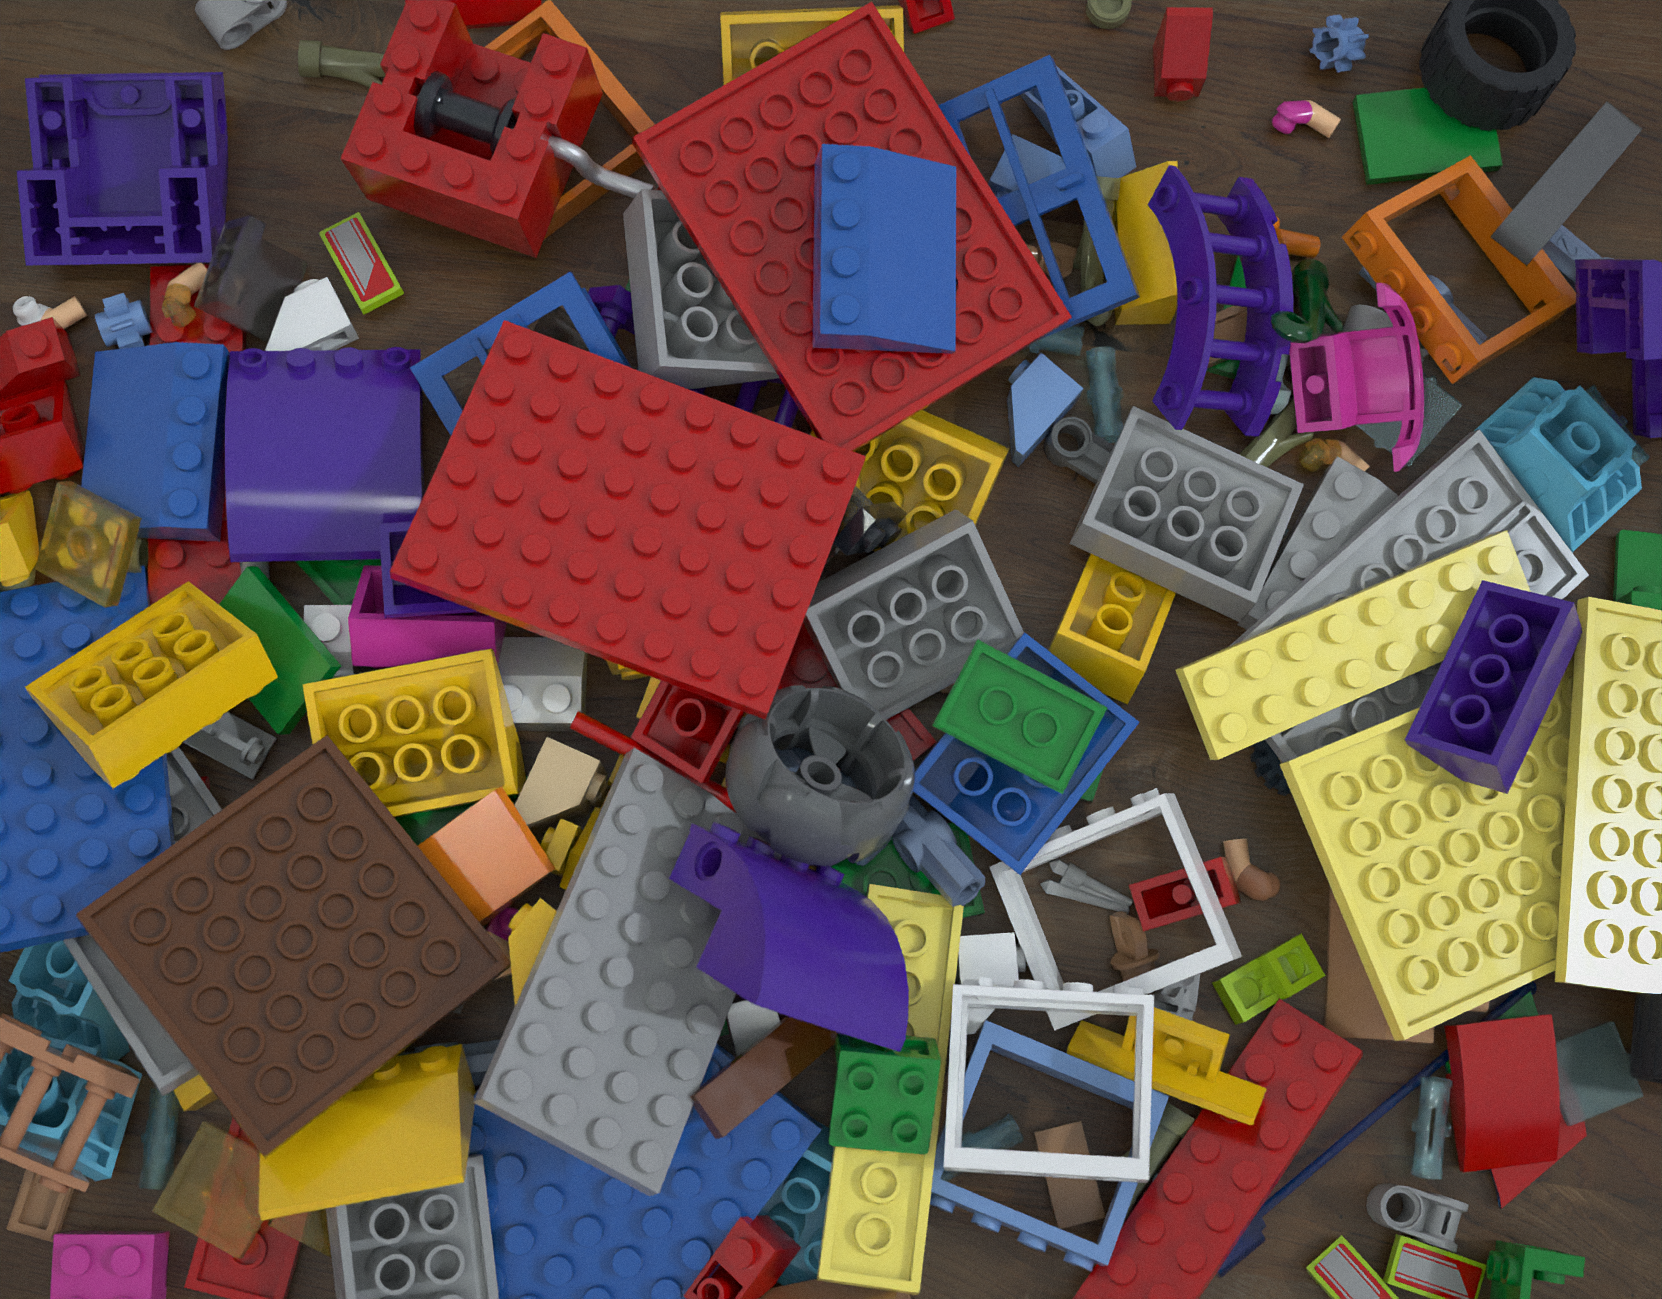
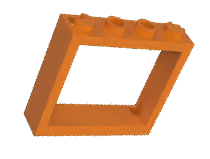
M547 0L485 46L486 48L521 59L538 46L542 34L545 33L587 47L603 92L600 101L630 137L633 138L655 125L551 0ZM631 144L602 167L629 176L643 166L644 162L633 144ZM584 179L561 196L544 239L609 190Z
M1471 155L1367 211L1342 236V239L1376 283L1388 284L1406 302L1415 323L1418 340L1452 384L1552 324L1576 304V292L1543 249L1526 266L1491 238V235L1513 210ZM1438 194L1446 201L1531 313L1481 345L1473 338L1387 224L1390 220Z

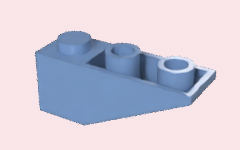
M1057 67L1096 176L1120 178L1135 169L1136 162L1129 129ZM1037 87L1021 94L1020 96L1057 144Z

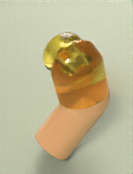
M203 263L193 264L171 280L167 286L162 311L165 318L170 317L176 327H184L195 318V311L188 304L191 295L214 279Z
M1314 438L1305 444L1306 449L1299 454V462L1311 472L1317 471L1323 463L1331 464L1337 456L1364 472L1370 467L1340 440Z

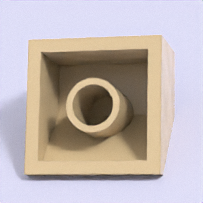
M546 737L515 803V807L534 836L546 832L549 827L557 828L560 818L568 822L588 816L592 806L599 808L603 803L610 787L608 781H606L607 771L600 760Z

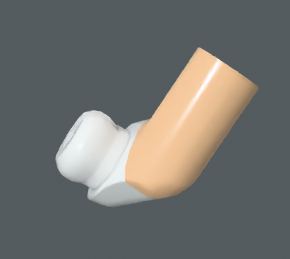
M30 296L19 298L13 306V313L17 316V322L21 326L53 317L63 329H66L88 316L75 296L55 308L37 304L35 299Z

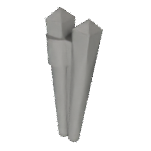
M1059 859L1049 862L1051 870L1061 875L1059 882L1047 879L1040 883L1045 893L1118 912L1129 913V906L1133 903L1132 899L1086 875L1087 871L1070 862L1066 864Z

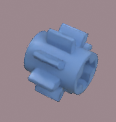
M1341 15L1328 16L1326 18L1327 27L1313 28L1312 32L1315 37L1310 53H1314L1321 60L1320 69H1329L1335 66L1337 72L1352 70L1351 60L1365 59L1366 55L1363 50L1365 40L1369 38V35L1363 33L1357 26L1359 21L1357 17L1343 20Z
M124 293L102 299L105 306L104 311L95 314V319L105 345L110 347L118 344L119 349L145 346L142 340L143 336L153 332L141 300L130 303Z

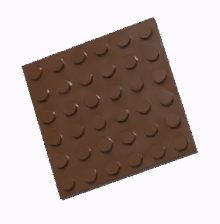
M328 735L75 914L81 925L265 1159L511 966L509 958Z

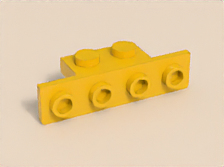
M1154 1007L1152 1089L1248 1125L1254 1123L1267 1089L1220 1071L1229 1034ZM1129 1016L1125 1036L1081 1020L1066 1053L1134 1081L1136 1016Z

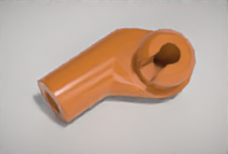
M1276 217L1278 221L1273 226L1279 244H1286L1288 254L1310 259L1315 258L1320 250V238L1310 234L1280 229V220Z

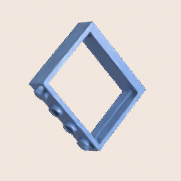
M987 1020L980 1027L965 1066L963 1119L990 1051L1133 1109L1134 1081ZM1152 1088L1150 1147L1169 1098L1168 1095ZM945 1118L937 1138L930 1197L931 1205L948 1213H953L955 1206L973 1213L972 1223L999 1233L1001 1225L1019 1232L1017 1241L1038 1251L1045 1252L1047 1245L1066 1252L1065 1262L1088 1271H1092L1094 1264L1100 1266L1108 1265L1135 1192L1136 1182H1118L1097 1243H1092L942 1180L946 1132ZM1132 1147L1129 1152L1128 1158H1132Z

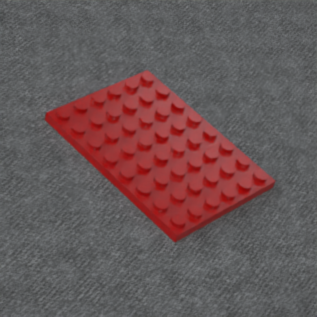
M872 1L632 138V144L813 432L821 440L854 452L1067 323L1072 318ZM822 144L870 146L956 166V351L954 354L813 348L815 160Z
M504 320L389 571L390 579L766 720L866 456Z

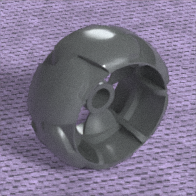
M803 685L781 688L776 691L766 720L751 714L746 715L730 745L725 780L728 796L741 821L750 830L755 831L767 841L775 852L809 865L832 866L846 858L851 863L859 862L869 857L890 840L909 810V801L912 797L915 783V768L911 753L903 736L899 731H894L873 705L850 692L835 687L805 688ZM793 748H800L809 751L815 756L805 758L798 770L793 772L785 767L775 749L792 750ZM841 772L846 777L849 776L858 789L842 784Z

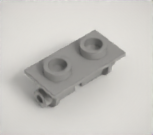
M226 712L217 722L205 726L183 741V743L254 779L277 738Z

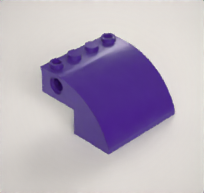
M223 72L51 74L25 78L33 168L18 170L17 181L26 266L208 263L216 261L224 231L228 192V135Z
M1575 259L1577 352L1598 354L1626 351V358L1632 359L1633 434L1648 438L1662 437V262L1654 259Z
M347 347L340 350L296 348L291 351H262L250 348L243 351H230L225 412V487L231 562L381 559L379 524L412 522L425 494L422 453L423 389L410 367L421 361V349L391 347L386 350H358Z
M717 822L712 823L710 830L692 823L689 829L690 833L669 879L722 910L696 968L756 1006L900 1052L906 1038L909 987L905 960L898 937L884 913L868 897L844 884L842 880L845 874L830 866H817L813 870L808 868L809 864L797 862L783 855L779 857L774 855L775 851L769 843L750 835L746 843L738 841L740 837L739 832Z

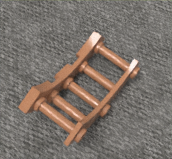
M2 1013L0 1017V1063L5 1053L11 1054L13 1049L16 1048L34 1057L31 1063L34 1070L0 1137V1158L41 1175L38 1182L51 1190L67 1194L69 1188L72 1187L86 1192L90 1184L81 1171L73 1168L107 1099L113 1100L116 1092L132 1098L140 1079L130 1069L95 1056L73 1045L66 1044L63 1052L49 1046L50 1040L41 1036L42 1031ZM62 1070L88 1080L85 1086L88 1093L53 1161L19 1145L53 1076L59 1077Z

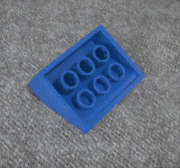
M821 145L815 160L813 348L955 353L956 166L870 146Z
M174 342L95 352L77 523L78 535L220 542L225 493V412L230 352L224 344Z
M1023 633L1007 652L1008 656L1108 707L1063 794L1048 788L946 733L942 735L916 768L913 789L916 795L1019 875L1025 870L1139 724V721L1026 633Z

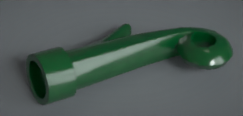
M1314 259L1299 262L1292 271L1293 293L1298 299L1300 316L1290 311H1278L1272 314L1271 325L1281 338L1292 343L1306 344L1317 339L1322 334L1325 323L1334 333L1341 332L1344 326L1333 311L1327 296L1329 277L1326 266Z

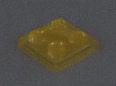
M72 481L57 482L35 570L105 608L118 606L141 518Z
M203 1121L152 1212L238 1259L243 1258L264 1221L261 1220L259 1215V1150L214 1124Z

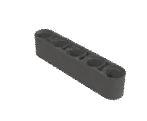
M1607 101L1491 235V238L1527 266L1641 132L1642 128Z

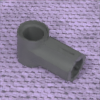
M1066 417L1059 420L1046 436L1044 442V452L1050 462L1059 467H1069L1095 484L1114 447L1111 443L1094 434L1089 425L1077 417ZM1058 434H1071L1078 442V450L1070 452L1064 450L1058 443Z

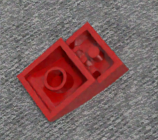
M1552 1014L1529 1015L1444 1026L1451 1074H1445L1460 1172L1557 1161L1560 1128V1091Z

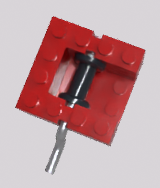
M446 0L406 1L380 63L385 73L382 85L372 82L340 158L367 200L535 258L543 243L573 166L588 181L635 198L641 189L655 190V186L603 168L595 163L587 152L581 149L603 94L587 47L543 33L530 63L474 44L456 4Z

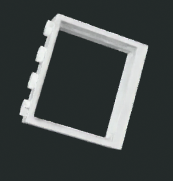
M1157 788L1132 797L1130 800L1133 807L1119 813H1115L1114 808L1109 807L1087 816L1089 825L1072 832L1070 825L1056 829L1023 871L1035 868L1163 814L1216 945L1116 984L1129 985L1130 988H1143V995L1242 957L1175 794L1164 793L1159 795ZM1004 862L990 866L989 868L1034 980L1043 982V989L1063 990L1064 982L1021 875ZM1113 986L1099 992L1113 993ZM1047 1011L1054 1030L1096 1015L1090 1013Z
M979 977V979H964V985L953 984L944 1151L945 1171L1147 1183L1149 1180L1154 995H1143V988H1130L1129 985L1113 986V993L1093 992L1092 984L1078 982L1064 983L1063 990L1043 989V982L1036 980H1014L1013 987H995L993 979ZM968 1007L1136 1016L1132 1158L962 1148Z

